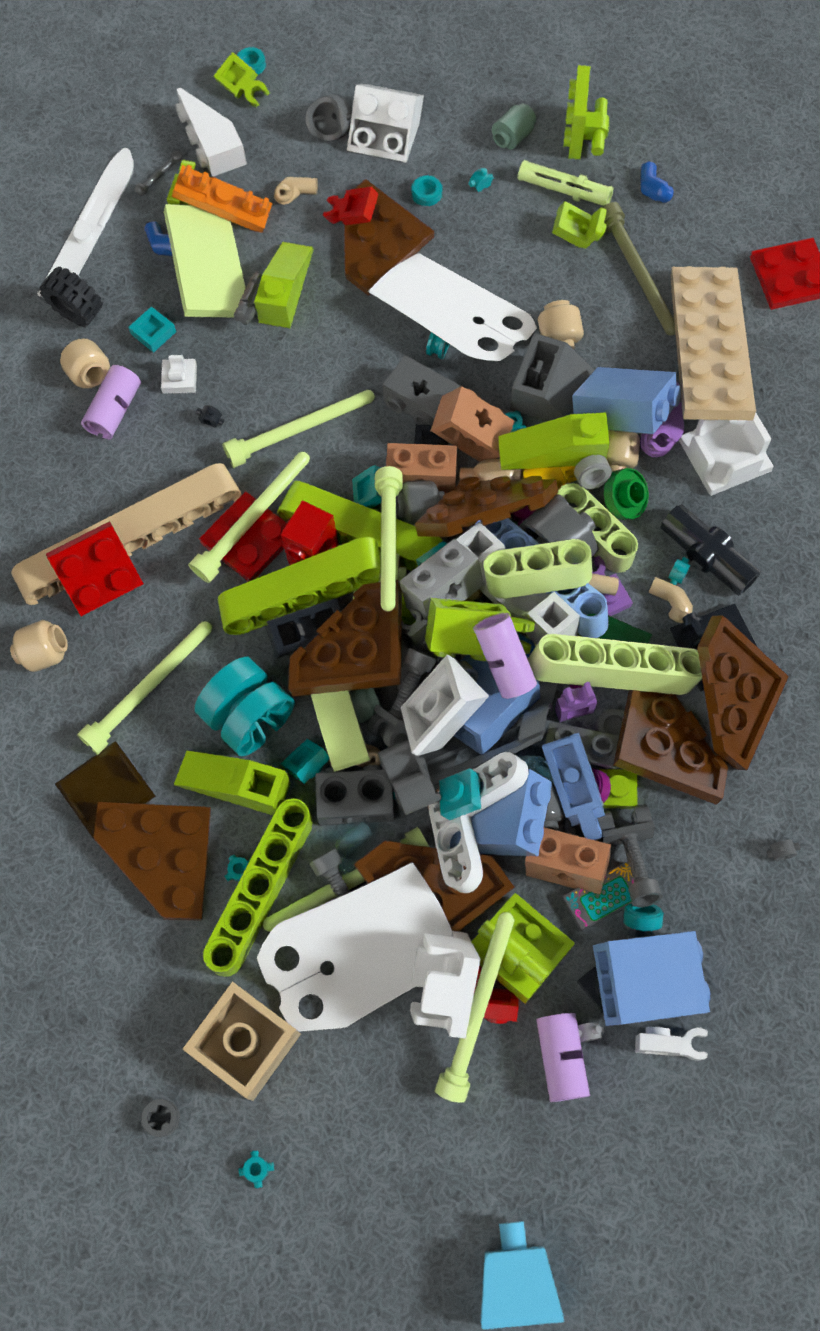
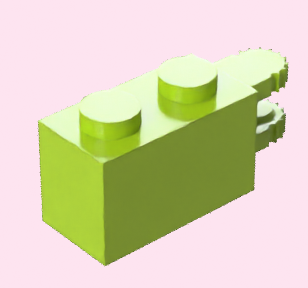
M431 598L425 642L429 650L439 657L444 658L448 654L454 658L456 654L470 655L472 659L487 661L473 628L477 623L490 616L500 613L510 614V612L503 604ZM511 617L517 632L526 633L534 631L535 622L528 619ZM520 640L525 654H530L531 644Z

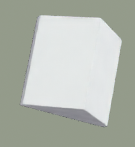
M448 654L401 706L411 752L417 756L442 749L489 697L458 662Z

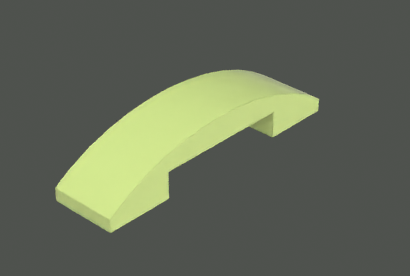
M349 690L311 694L334 772L370 761Z

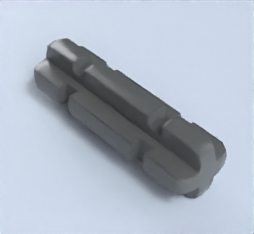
M259 272L254 273L249 280L238 308H236L234 313L235 320L241 321L243 325L249 324L256 312L254 301L262 278Z

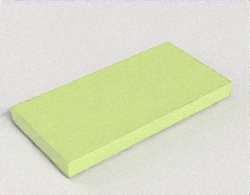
M166 204L164 216L185 317H234L236 308H238L246 288L231 221L195 206Z

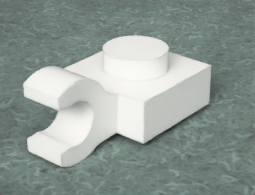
M646 1027V1033H639L636 1036L635 1053L684 1056L695 1061L707 1058V1053L695 1051L692 1048L691 1041L693 1037H707L708 1031L702 1028H693L687 1031L681 1038L680 1036H670V1029Z

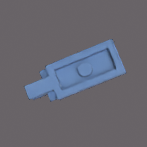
M576 733L542 745L565 817L569 818L572 826L581 825L585 838L591 840L602 838L603 835L598 818L605 816L602 807L604 804L580 734Z

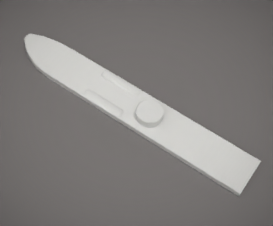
M123 148L106 167L49 274L58 266H61L63 269L64 267L69 269L71 273L80 274L130 180L134 161L128 148Z

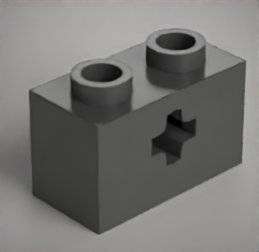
M404 355L382 384L386 405L396 413H401L402 411L407 413L420 425H433L441 397L461 387L459 384Z

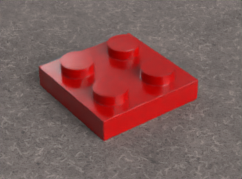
M814 238L751 252V262L771 310L820 299V252Z
M245 491L199 538L200 543L210 551L256 499ZM267 508L221 560L248 582L256 579L284 550L280 534L287 523Z
M110 521L46 553L48 561L80 616L144 584Z

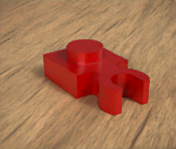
M371 186L346 190L345 196L342 199L337 195H332L328 197L327 202L333 209L323 212V216L332 224L340 221L344 225L371 222L378 193Z

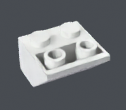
M367 84L356 85L347 151L407 162L419 126L424 95Z

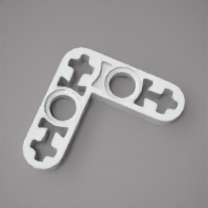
M511 752L500 753L473 769L479 773L480 782H484V788L480 794L481 809L448 820L440 815V801L429 805V815L444 882L461 893L474 891L481 883L483 877V868L471 817L518 790L527 780L528 766L526 762ZM460 831V842L455 848L450 849L452 836Z

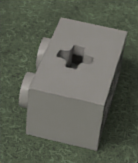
M453 539L399 581L406 608L419 611L423 619L427 621L431 598L464 601L484 585L479 558L456 539Z

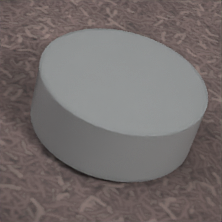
M591 455L582 459L574 470L579 485L585 489H594L602 486L608 481L612 473L607 459L602 455Z

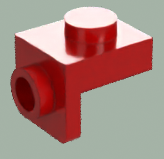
M479 965V969H478V974H477L475 989H476V986H477V983H478V980H479V977H480L481 969H482V967H481L480 965ZM493 988L484 1018L488 1022L495 1024H504L508 1021L517 1022L519 999L509 990Z

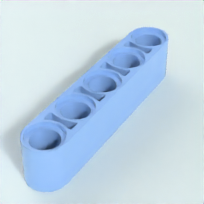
M508 518L485 525L504 544L505 549L539 544ZM589 583L578 588L546 592V594L555 592L580 615L578 633L583 637L598 638L607 631L609 624L606 598Z

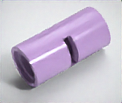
M112 365L81 421L84 429L91 434L98 436L100 433L103 434V438L112 439L141 384L139 377L125 367Z
M496 614L480 621L474 626L473 629L488 661L501 697L504 699L515 698L531 691L537 685V682L510 614Z
M557 1014L536 1019L550 1102L589 1097L590 1093L576 1014Z

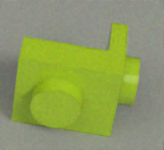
M564 201L558 207L552 233L577 247L586 249L592 242L599 241L606 230L604 220L607 210L600 207L593 215H590Z

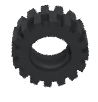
M61 266L55 268L39 287L41 296L45 298L44 301L50 304L55 312L57 311L60 316L80 327H87L103 305V302L100 301V296L95 294L93 287H89L87 285L88 282L84 279L81 280L76 273H71L65 267L64 269Z

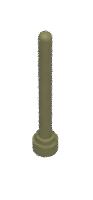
M617 202L606 204L602 208L607 210L604 220L607 231L615 237L665 333L669 336L675 335L674 319L623 226L625 214Z

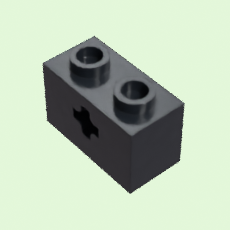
M335 598L267 621L265 628L276 659L294 653L300 646L304 649L318 635L316 630L337 610L341 612L337 599Z

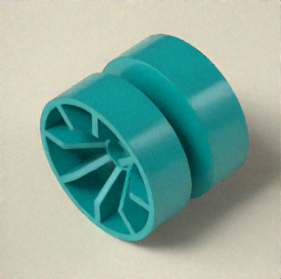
M241 657L222 668L206 684L196 700L194 711L212 730H221L222 740L239 756H247L257 751L266 741V736L259 724L264 720L277 732L290 717L295 701L277 683H268V675L250 657Z

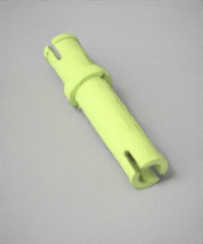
M523 160L518 172V180L573 196L572 199L578 202L583 199L605 206L610 203L613 195V187L589 181L587 176L580 175L576 177L555 169L530 163L527 160ZM539 175L561 181V183L540 177ZM569 185H574V186H577V187H580V188H583V189H587V190H590V191H593V192H588V191H585V190H582V189H579V188H576V187H572V186H569Z

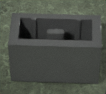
M534 333L512 387L510 410L519 411L520 413L545 421L574 414L572 395L595 370L566 342Z

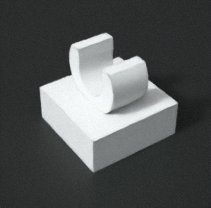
M169 355V360H162L161 390L163 394L196 392L197 363L195 359H184L183 355Z

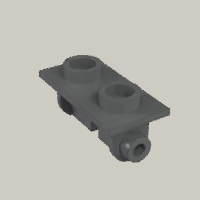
M550 721L545 744L579 733L590 764L605 767L604 769H618L613 763L619 736Z

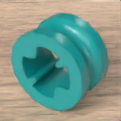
M431 332L427 342L426 354L428 356L437 354L438 358L443 360L450 344Z

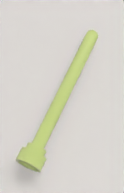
M365 390L244 441L243 438L240 440L233 438L222 443L228 459H231L232 467H238L246 463V459L251 457V453L365 406L374 401L375 395L371 390Z
M306 452L298 453L209 552L198 553L188 566L199 578L210 583L219 573L218 568L221 566V559L309 463V455Z
M391 466L382 467L375 473V489L382 497L381 608L384 611H392L396 604V496H398L403 488L402 472L398 468Z
M206 621L201 622L99 723L95 721L91 726L87 724L77 734L80 740L87 746L90 745L92 751L98 755L108 745L107 740L111 737L109 733L211 633V624Z
M418 827L405 833L406 838L400 840V843L429 847ZM357 869L342 876L348 889H352L365 882ZM327 884L265 918L263 928L271 932L279 923L321 906L334 899L337 895L332 891L331 885Z
M504 912L498 917L473 995L466 1038L459 1039L451 1067H447L445 1072L439 1075L435 1092L449 1101L462 1103L467 1098L470 1083L468 1081L469 1075L466 1071L514 924V918L508 912Z

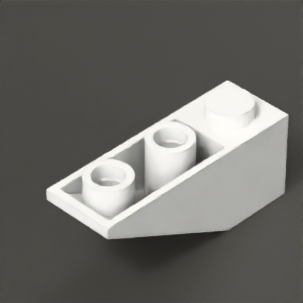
M182 88L176 89L180 103L175 104L181 123L186 121L188 123L185 129L191 145L197 144L199 147L195 150L201 167H208L213 177L247 165L243 144L233 123Z

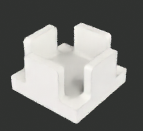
M755 413L753 421L699 420L695 430L683 434L679 439L710 496L769 473L774 467L766 454L771 437L757 413Z
M452 931L451 937L425 933L423 937L424 946H419L416 951L411 979L413 986L424 987L421 1003H411L410 1012L413 1021L417 1025L445 1028L450 1037L466 1038L480 958L467 933Z

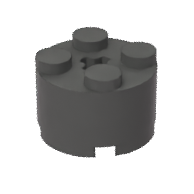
M559 494L554 496L545 507L536 510L518 526L539 544L579 539L585 541L590 546L592 556L599 549L592 533L595 529V523L592 518L585 512L578 513Z

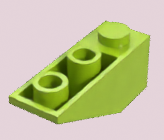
M188 750L185 753L174 785L272 816L278 806L285 801L291 784L285 770L251 760Z

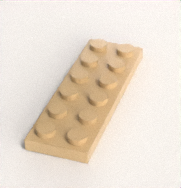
M672 267L671 290L683 419L753 421L756 407L738 268Z

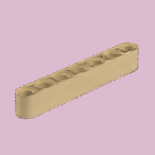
M213 464L21 561L13 567L11 574L25 602L29 605L38 604L37 600L47 595L50 598L65 590L48 561L46 553L110 521L130 557L132 555L131 552L140 547L145 549L163 540L162 536L170 532L176 533L194 524L193 520L201 516L206 518L223 509L224 504L232 500L235 502L241 496V491L224 464Z

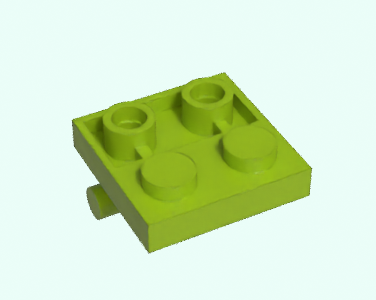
M578 65L576 79H570L568 99L574 100V102H567L565 122L567 125H571V127H565L563 147H569V159H581L583 140H592L591 153L594 156L602 155L604 153L605 139L608 137L609 116L607 115V99H596L595 111L587 112L590 66Z
M514 893L496 915L478 930L479 934L473 939L472 944L480 958L479 965L483 967L499 915L508 912L513 916L514 924L496 980L526 1004L573 948L575 942L519 895Z

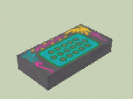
M628 861L606 872L601 895L576 888L562 896V900L580 932L632 903L628 888L634 883Z

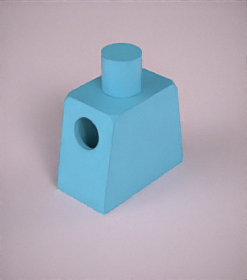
M524 1221L500 1223L502 1250L485 1251L481 1303L482 1330L564 1322L545 1248L543 1246H526Z

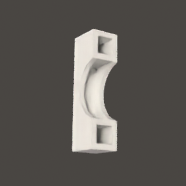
M480 521L456 539L479 558L484 582L480 590L494 604H503L510 612L511 617L528 619L535 622L534 631L526 632L525 634L536 645L547 634L577 636L580 615L555 592L512 598H496L489 593L483 567L484 560L492 552L505 550V546Z

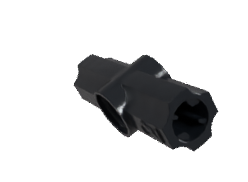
M683 504L674 507L662 521L660 528L686 550V555L691 562L695 560L703 567L701 569L702 572L708 573L710 571L738 596L743 594L760 576L761 571L734 549L733 541L725 531L716 526L708 527Z

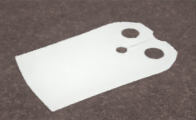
M419 253L393 267L368 291L413 319L460 352L477 359L501 361L515 351L513 346L516 342L520 340L527 341L537 329L529 313ZM507 316H513L521 320L523 326L518 330H511L503 325L502 320ZM474 317H481L484 319V324H476L472 319ZM483 337L492 338L497 341L498 348L495 351H485L479 347L478 340Z
M412 862L359 889L279 923L271 930L262 944L257 960L266 983L271 984L280 992L281 1005L279 1009L287 1023L297 1031L346 1028L372 1011L416 987L413 986L411 979L417 948L424 946V934L451 937L452 930L438 900ZM291 946L296 949L300 957L296 968L290 971H283L277 967L274 957L279 948ZM324 961H330L334 964L335 969L331 975L326 976L320 972V966ZM314 994L320 997L323 1002V1012L316 1019H306L299 1012V1002L305 995Z

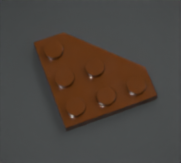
M365 179L355 189L372 186L378 193V198L371 222L344 225L345 277L367 296H370L371 293L368 291L389 270L415 255L434 238V230Z
M501 476L485 481H480L478 477L464 478L459 481V484L451 492L443 495V499L435 506L429 508L427 513L415 523L417 536L450 537L463 533L462 527L471 526L479 520L485 526L510 518V512L521 510L526 505H528L530 511L545 507L558 493L556 479H542L541 476H530L523 480H511L508 476Z
M396 580V604L392 611H384L381 608V582L363 584L353 594L354 599L341 612L337 610L316 630L318 635L304 649L300 646L290 656L288 690L292 696L401 685L402 590L399 580Z
M723 615L712 616L697 648L713 750L733 768L747 771L789 676Z
M629 690L613 765L717 805L724 796L728 766L722 757L714 755L704 740L707 734L692 711L686 712L676 697L677 694Z
M98 802L94 831L96 843L164 920L202 921L211 807Z
M383 841L353 864L366 883L369 884L413 862L442 907L451 930L456 932L460 931L515 888L494 858L487 855H480L483 877L479 886L470 893H461L445 884L437 848Z

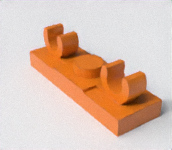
M182 165L172 193L173 198L252 231L262 233L272 206L268 198H259L253 195L252 191L245 192L241 188L215 177H210L205 171L200 173L193 170L190 165Z

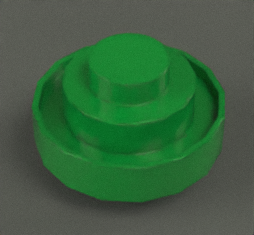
M632 468L613 471L604 485V500L609 512L620 520L635 519L644 513L648 504L649 491L643 475Z

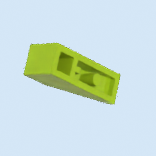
M282 242L262 275L254 303L259 323L291 328L314 250L313 247Z
M606 412L570 414L498 436L500 469L576 466L582 459L591 455H602L607 458L610 443Z

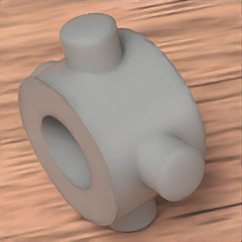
M599 1022L578 1025L581 1043L602 1039L604 1028L599 1026Z

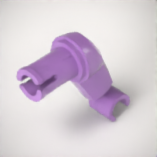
M679 402L677 407H674L667 420L660 425L654 434L642 433L640 444L641 449L646 455L661 457L667 454L684 433L681 402Z

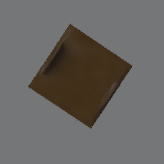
M116 741L55 783L93 839L98 802L146 804L156 797Z

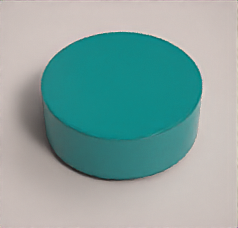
M248 47L237 53V56L255 70L257 75L264 71L266 60L264 53L260 49Z
M430 175L418 177L411 185L412 199L421 206H432L438 203L442 198L441 182L436 177Z
M631 903L624 908L623 922L626 926L635 930L655 931L663 926L664 912L654 904L646 907H635Z

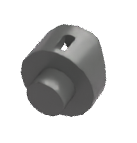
M330 94L317 99L306 111V124L309 132L315 137L329 141L345 136L350 131L351 107L339 95Z

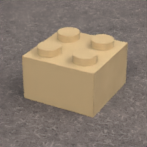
M232 982L189 1039L183 1050L243 1097L254 1101L301 1033Z

